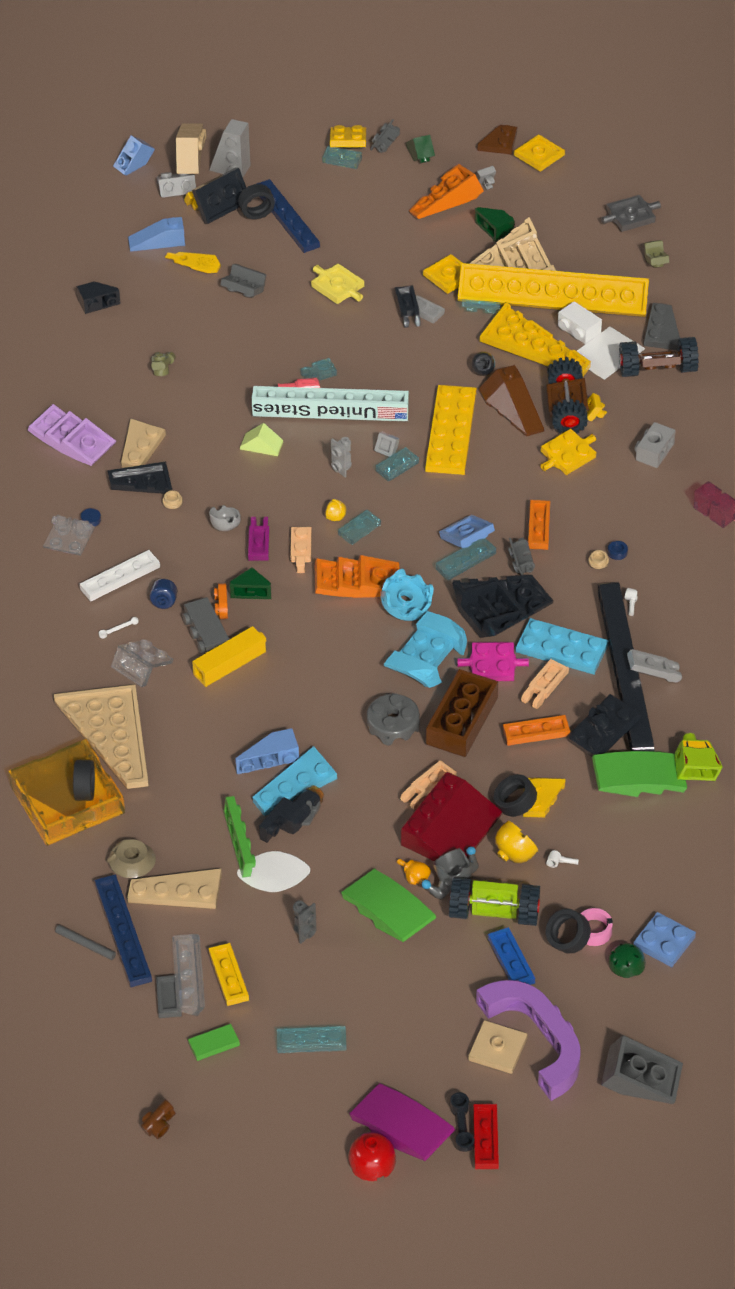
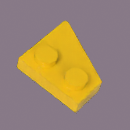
M528 778L536 788L537 800L533 807L523 814V817H545L550 810V806L557 800V795L561 789L565 788V779Z

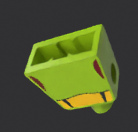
M687 733L683 736V740H681L675 752L677 778L681 780L716 781L723 766L712 744L708 740H697L694 733Z

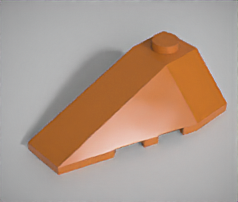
M458 164L441 177L442 182L438 186L433 185L431 188L432 192L428 196L422 197L409 212L417 219L470 202L478 198L484 190L476 175Z

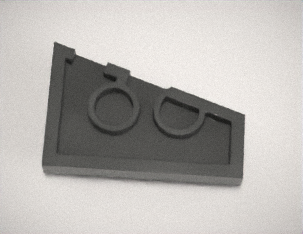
M653 303L644 346L678 351L680 336L672 305Z

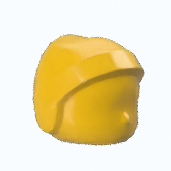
M332 499L325 511L326 518L331 521L342 520L346 515L345 504L337 499Z

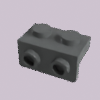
M233 264L231 274L222 278L221 286L227 287L229 291L241 292L246 297H254L264 291L266 274Z

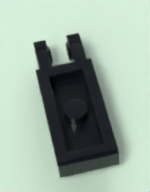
M413 285L395 287V296L404 327H409L408 317L414 316L416 326H420L419 306Z

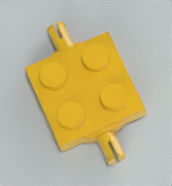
M569 429L542 445L541 452L547 457L548 461L540 465L541 469L546 471L551 467H556L565 475H568L596 458L597 452L589 444L596 441L595 435L590 434L582 439L572 429Z

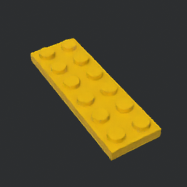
M438 385L425 472L465 475L477 388Z

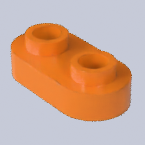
M226 583L218 584V588H214L215 600H219V603H215V613L220 616V619H228Z

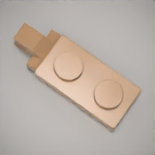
M291 527V562H296L297 573H305V562H311V527Z

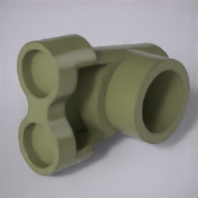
M161 352L154 353L151 358V367L155 376L169 374L168 365L172 364L176 358L173 352H167L166 354Z

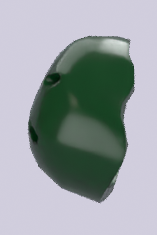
M622 943L611 950L608 963L614 974L623 978H630L640 975L644 971L646 960L638 946L631 943Z

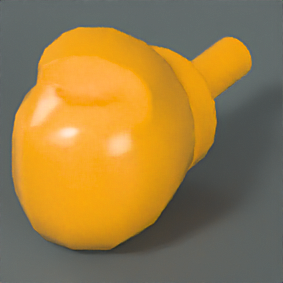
M397 860V864L404 867L406 880L411 885L421 884L431 874L430 868L423 862Z

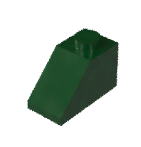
M431 135L413 138L406 142V147L414 162L420 161V164L430 162V158L435 156Z
M475 208V223L495 242L506 237L514 229V218L504 210Z

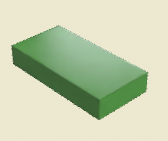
M231 1024L188 1039L189 1046L197 1061L240 1046V1041Z

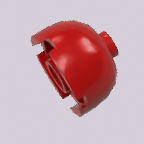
M375 1132L364 1133L351 1144L348 1158L349 1165L355 1176L362 1180L377 1181V1178L382 1176L385 1178L394 1170L396 1163L394 1146L384 1135Z

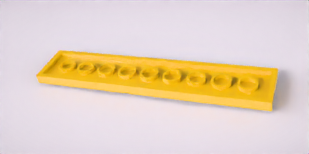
M461 263L458 301L504 305L507 302L511 306L562 310L575 301L592 313L646 317L649 279Z

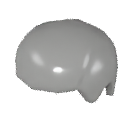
M223 505L220 510L212 507L209 511L212 526L218 531H230L240 524L241 515L239 510Z

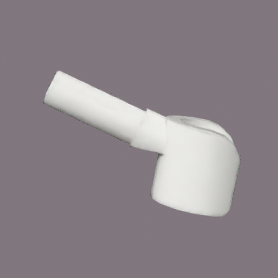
M627 588L625 599L630 601L629 615L633 616L634 605L638 598L637 590Z
M554 850L550 852L546 864L552 868L557 867L559 862L578 865L579 859L561 856L558 851Z

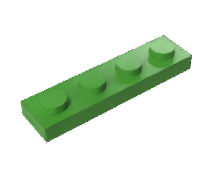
M234 796L226 797L223 812L242 878L251 877L252 868L256 866L254 854L251 855L250 839L246 838L245 822L241 821L240 818L241 807L236 804Z

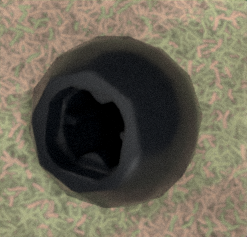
M478 352L471 360V367L476 374L486 376L494 370L495 359L488 352Z

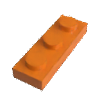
M530 500L528 538L530 549L548 550L550 501Z
M566 715L503 724L507 746L562 738L570 733Z

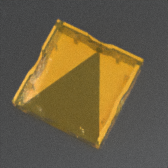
M87 739L64 747L47 757L35 759L8 771L11 789L46 846L125 813L122 793L111 776L102 768L99 757ZM76 760L94 761L95 791L92 801H76L74 799L73 771Z

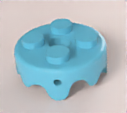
M399 569L394 575L386 579L380 598L382 605L389 614L400 620L414 621L422 618L426 611L429 610L432 604L434 588L432 584L427 585L420 575L408 576L404 569ZM401 596L409 597L410 601L403 600Z

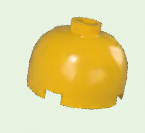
M509 820L497 831L495 843L499 849L497 854L505 862L508 860L514 863L527 862L538 852V848L527 835L524 836L520 832L521 829Z

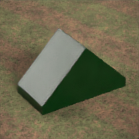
M251 567L230 581V596L237 599H271V582Z

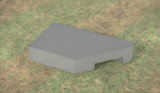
M416 295L419 316L434 324L445 314V308Z

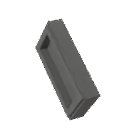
M179 975L156 977L159 1018L182 1017Z

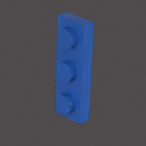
M509 927L488 934V941L508 979L529 985L535 984V976Z

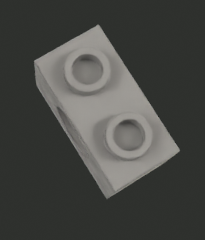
M654 422L650 429H646L642 440L636 443V460L658 468L675 443V429Z

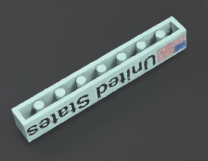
M253 386V416L408 421L409 391Z

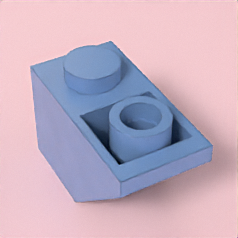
M131 135L113 167L124 175H128L146 165L155 149L144 140Z

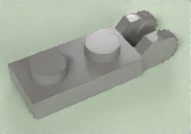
M634 649L627 653L631 670L665 678L668 682L676 683L682 679V674L678 671L680 669L678 662Z

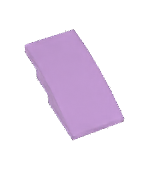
M54 404L28 428L30 433L44 443L90 466L116 443V440L87 418L82 421L69 411L66 414Z

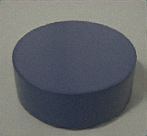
M89 508L81 513V523L85 527L92 528L100 524L101 514L97 509Z
M622 541L611 542L608 545V556L614 560L626 558L628 555L627 544Z

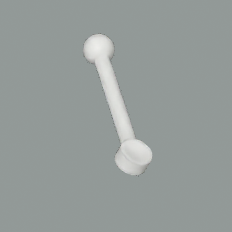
M132 617L130 621L109 630H100L99 637L104 639L107 637V634L131 624L136 625L139 619Z

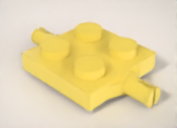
M336 264L329 269H323L319 265L314 266L313 272L319 276L311 281V285L321 294L336 304L341 303L348 297H353L358 302L362 300L363 295L357 291L364 287V280L340 264Z

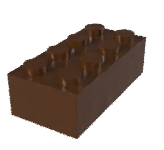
M459 669L426 728V745L466 757L498 699V681Z

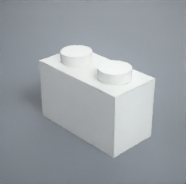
M575 301L558 312V327L584 344H587L601 333L602 319Z

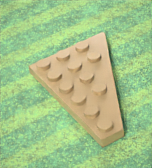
M136 685L54 694L55 704L127 789L149 786Z

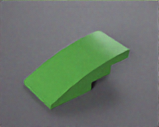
M629 751L597 754L592 757L599 791L638 797L641 792L661 795L664 790L684 793L687 789L686 780L677 778L675 754Z
M376 869L371 870L341 892L344 900L357 906L360 914L373 920L375 928L402 942L436 919V915L418 898Z

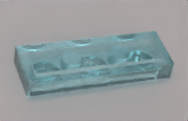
M486 538L479 539L473 542L471 546L462 548L437 562L436 570L449 581L495 555L496 547Z
M346 1026L277 1029L278 1053L347 1050Z

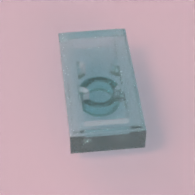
M366 510L338 529V535L353 545L380 526L381 519Z

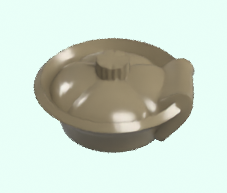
M131 839L123 840L116 844L110 852L107 862L117 875L125 878H138L152 870L155 865L156 856L148 845L139 840Z

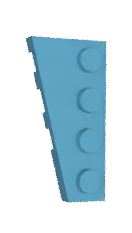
M313 746L253 796V803L266 816L270 814L283 797L293 801L304 790L314 791L336 780L337 773Z

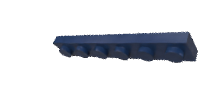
M268 179L257 183L266 185L271 190L275 200L274 209L271 212L301 251L306 253L320 248V241L273 182ZM259 196L261 200L264 202L266 197Z
M116 874L94 880L130 988L152 982V976Z

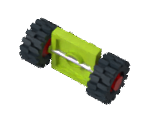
M453 877L449 917L467 919L469 907L472 904V915L516 919L517 908H519L518 924L537 926L540 907V886L522 884L520 899H518V885L473 880L471 894V879Z

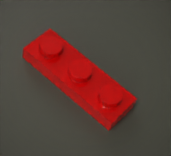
M474 1104L475 1169H499L497 1104Z

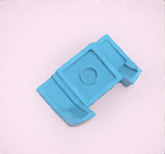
M426 611L416 624L417 631L400 652L394 651L390 655L384 666L406 674L419 681L425 687L431 688L442 683L437 667L454 648L460 655H464L467 637L464 629L450 618Z

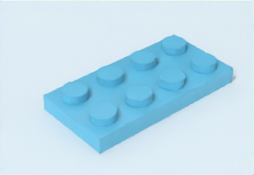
M530 618L516 646V653L544 661L552 659L569 668L595 675L608 647V640Z

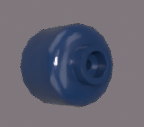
M168 579L155 581L150 592L151 603L160 609L172 607L177 597V586Z

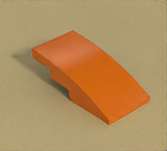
M360 555L359 560L338 557L337 562L317 558L315 561V593L353 598L381 597V590L386 579L390 578L400 569L399 562Z

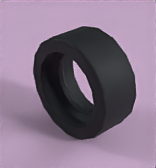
M263 184L248 186L241 192L238 199L242 213L249 219L266 217L271 213L275 205L271 190ZM255 197H266L265 201L259 206H247Z
M76 760L73 771L74 799L76 801H92L95 791L94 761Z
M515 774L503 779L498 784L493 798L496 805L506 816L516 817L528 812L537 800V791L525 775ZM525 788L523 794L517 800L506 803L510 794L518 789Z
M561 909L549 918L545 934L547 941L552 947L566 954H571L582 950L587 945L591 934V927L584 915L572 909ZM568 919H575L578 923V932L575 938L567 944L561 943L558 938L561 925Z

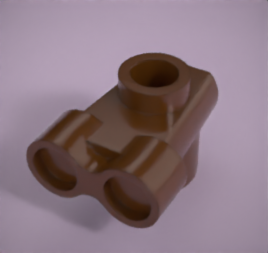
M165 1099L154 1112L149 1111L143 1117L142 1130L149 1137L153 1135L156 1139L164 1136L170 1128L166 1121H169L176 1114L173 1110L174 1107Z

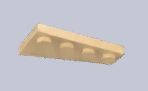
M221 869L132 879L127 897L128 903L216 909L222 875Z

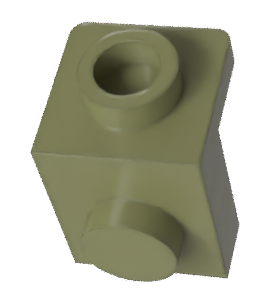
M662 240L644 243L645 260L651 266L662 267L664 264L669 263V255L664 252Z

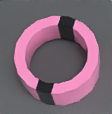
M590 908L580 913L588 921L598 920L607 927L602 932L591 933L587 945L599 946L608 942L612 936L613 920L611 916L599 908Z

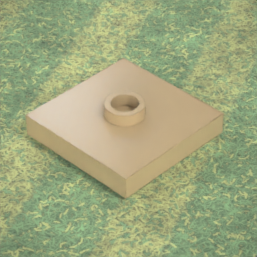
M484 1020L469 1054V1061L512 1074L528 1034Z

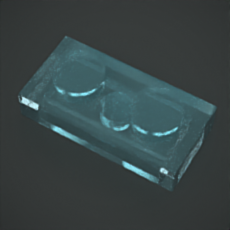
M328 146L322 159L323 163L357 169L362 160V152Z
M462 299V307H466V311L477 312V308L485 309V313H496V310L501 309V302Z
M405 447L376 465V472L387 481H391L417 465L419 457Z

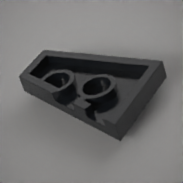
M166 461L107 470L111 490L161 494L173 491Z

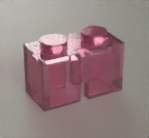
M708 481L695 490L693 508L706 517L710 514V520L724 528L735 520V499L725 492L721 494L722 490Z

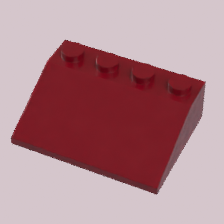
M446 772L401 828V846L432 861H435L449 851L460 848L468 859L467 848H477L501 817L502 811L466 780Z

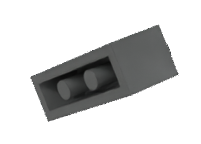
M208 597L184 604L185 613L182 614L185 625L190 626V634L193 639L197 640V647L200 653L205 654L230 640Z

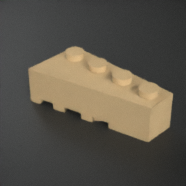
M181 124L176 136L177 174H199L202 149L207 138V131L203 129V124Z

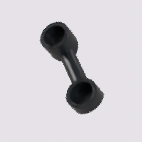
M458 1092L450 1098V1109L453 1115L456 1116L458 1127L455 1144L457 1150L467 1152L474 1148V1136L467 1131L465 1116L469 1110V1098L466 1094Z

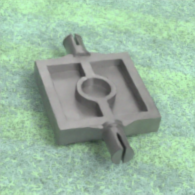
M640 195L608 203L606 210L610 215L602 216L601 221L603 224L614 222L622 232L655 223L656 217L652 210L660 209L661 204L659 201L647 203Z

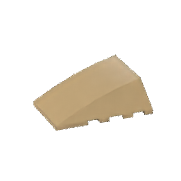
M530 217L519 227L514 228L506 237L496 242V245L487 249L469 263L556 271L554 265L550 264L537 238V231Z

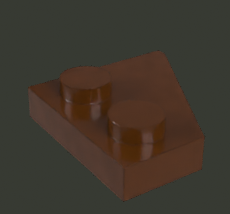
M499 125L478 143L477 151L512 155L517 135V126Z

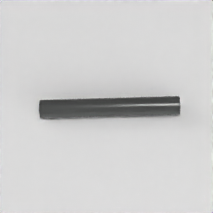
M58 925L55 930L57 934L110 960H113L116 956V952L61 925Z

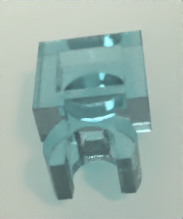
M330 358L312 363V367L301 368V376H304V379L317 377L320 381L337 376V370Z

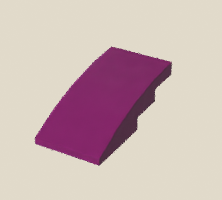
M380 1083L349 1113L353 1121L369 1127L371 1132L380 1133L387 1137L393 1144L394 1149L426 1161L455 1131L451 1124L431 1110Z

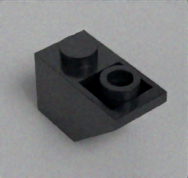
M95 281L76 286L78 301L85 314L121 304L120 293L117 287Z

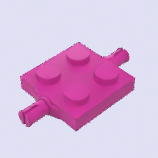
M514 642L472 643L470 658H458V667H470L472 673L496 681H514L516 666L529 667V658H516Z

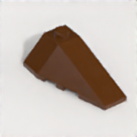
M512 365L497 369L479 388V393L489 407L493 406L498 410L500 416H505L509 419L511 425L526 437L544 432L540 417L516 366Z

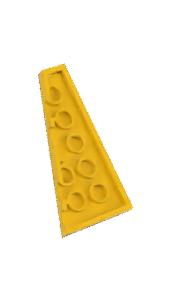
M507 302L480 335V342L546 366H549L550 363L553 364L554 360L559 362L558 358L565 360V357H569V361L573 358L575 362L578 361L582 366L583 377L591 367L590 360L577 351L568 349L563 341L554 339L553 334L533 320L524 318L523 313L511 309V305Z

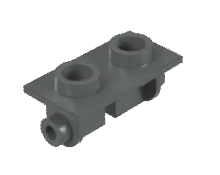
M394 119L389 124L385 123L380 130L381 134L377 133L371 141L374 143L370 149L371 151L375 147L380 153L386 152L392 142L400 135V128L392 125Z
M509 538L511 547H508L512 559L515 558V561L512 563L516 573L520 572L521 575H524L526 572H532L535 564L528 541L525 538H520L513 543L512 539Z
M299 900L294 903L293 910L296 915L294 917V931L299 934V943L301 944L306 939L313 937L317 931L316 904L313 903L308 906Z

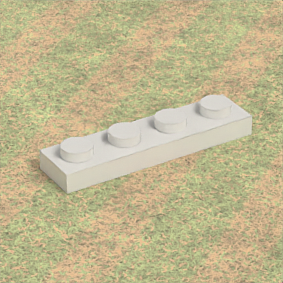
M147 550L80 583V590L91 602L160 568V562L150 550Z

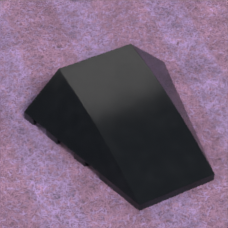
M533 575L506 576L505 580L491 577L488 581L469 579V582L461 583L460 580H453L452 582L458 610L480 638L496 636L553 604L554 601Z

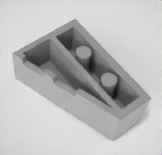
M231 119L222 134L209 171L224 174L237 167L240 169L242 177H244L251 165L249 125L247 122Z

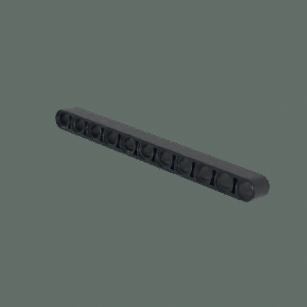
M598 583L599 603L619 699L641 715V719L627 732L630 751L655 752L639 672L630 669L627 653L634 648L620 583Z

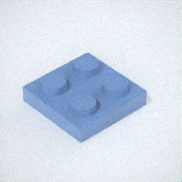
M471 514L439 531L441 539L458 547L467 548L473 542L486 538L495 529L493 523Z
M657 912L636 938L634 945L638 946L645 954L673 967L695 939L696 932Z

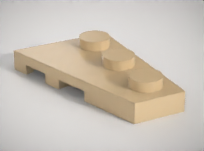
M131 419L121 461L122 468L145 465L166 436V430Z

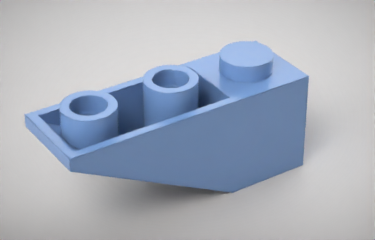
M293 729L272 732L235 758L236 773H249L273 766L290 764L298 760L299 746Z

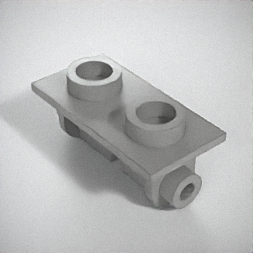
M342 437L337 442L332 438V468L346 477V470H349L352 465L351 453L349 452L351 451V440L348 437Z

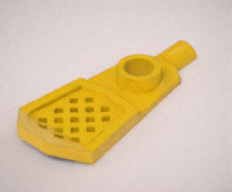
M167 252L165 256L167 259H172L174 263L205 273H218L221 267L216 255L187 252L174 254Z

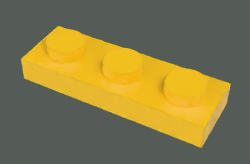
M227 943L208 948L227 1006L249 1001V995L231 944Z

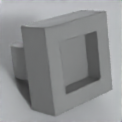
M490 166L477 171L476 177L486 190L493 188L492 184L495 183L496 170L494 166Z
M383 431L379 432L374 451L392 458L395 456L400 438Z

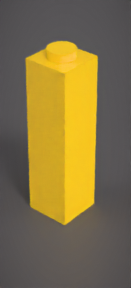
M253 626L193 660V675L205 687L209 686L265 653L266 637Z

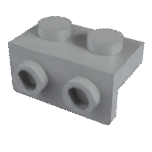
M165 172L157 177L162 198L186 195L196 188L194 174L172 175L171 172Z

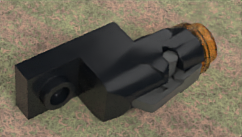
M312 785L307 787L293 801L283 797L259 825L260 840L268 843L272 837L278 834L280 829L287 833L295 834L302 826L310 825L323 802V791L317 786Z

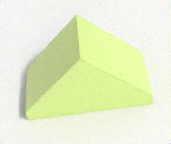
M262 423L245 434L240 450L278 456L283 440L266 424Z

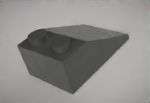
M622 1035L609 1047L601 1085L621 1095L674 1104L683 1063Z

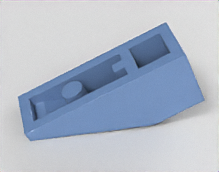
M182 217L162 219L129 236L130 252L185 246Z

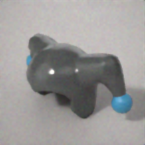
M474 847L467 848L466 852L469 855V860L460 848L449 851L433 862V866L440 880L438 886L431 885L430 881L426 879L422 881V887L427 889L437 899H444L451 891L453 877L470 879L471 875L478 869L479 864L475 856L476 849Z

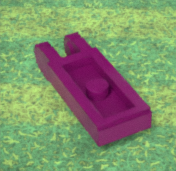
M251 517L248 561H269L270 529L268 517H264L263 526H257L256 517Z

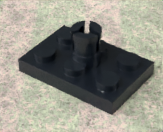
M235 167L192 190L204 224H209L240 208L238 202L239 195L247 187L239 168Z
M609 694L599 705H596V708L593 706L589 710V715L566 737L571 744L591 757L597 754H605L641 719V715L638 711Z

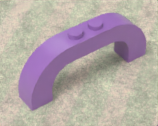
M497 981L477 989L476 1003L488 1019L511 1010L522 1012L532 1019L559 1055L556 1062L539 1071L538 1085L550 1101L566 1093L573 1086L579 1074L580 1044L571 1023L563 1019L559 1008L553 1005L540 990L519 981Z

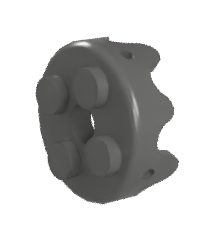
M387 694L378 697L367 709L369 732L371 735L378 736L382 743L387 746L392 745L393 741L397 738H403L405 741L408 740L420 728V713L416 703L400 694ZM394 713V714H397L398 716H397V717H391V716H388V715Z

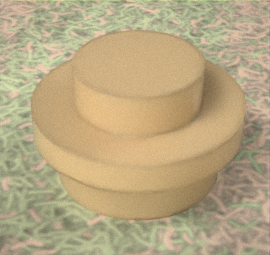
M168 491L163 497V505L169 509L178 508L183 503L182 496L177 491Z
M596 550L591 553L588 562L591 567L602 569L608 565L609 558L604 551Z

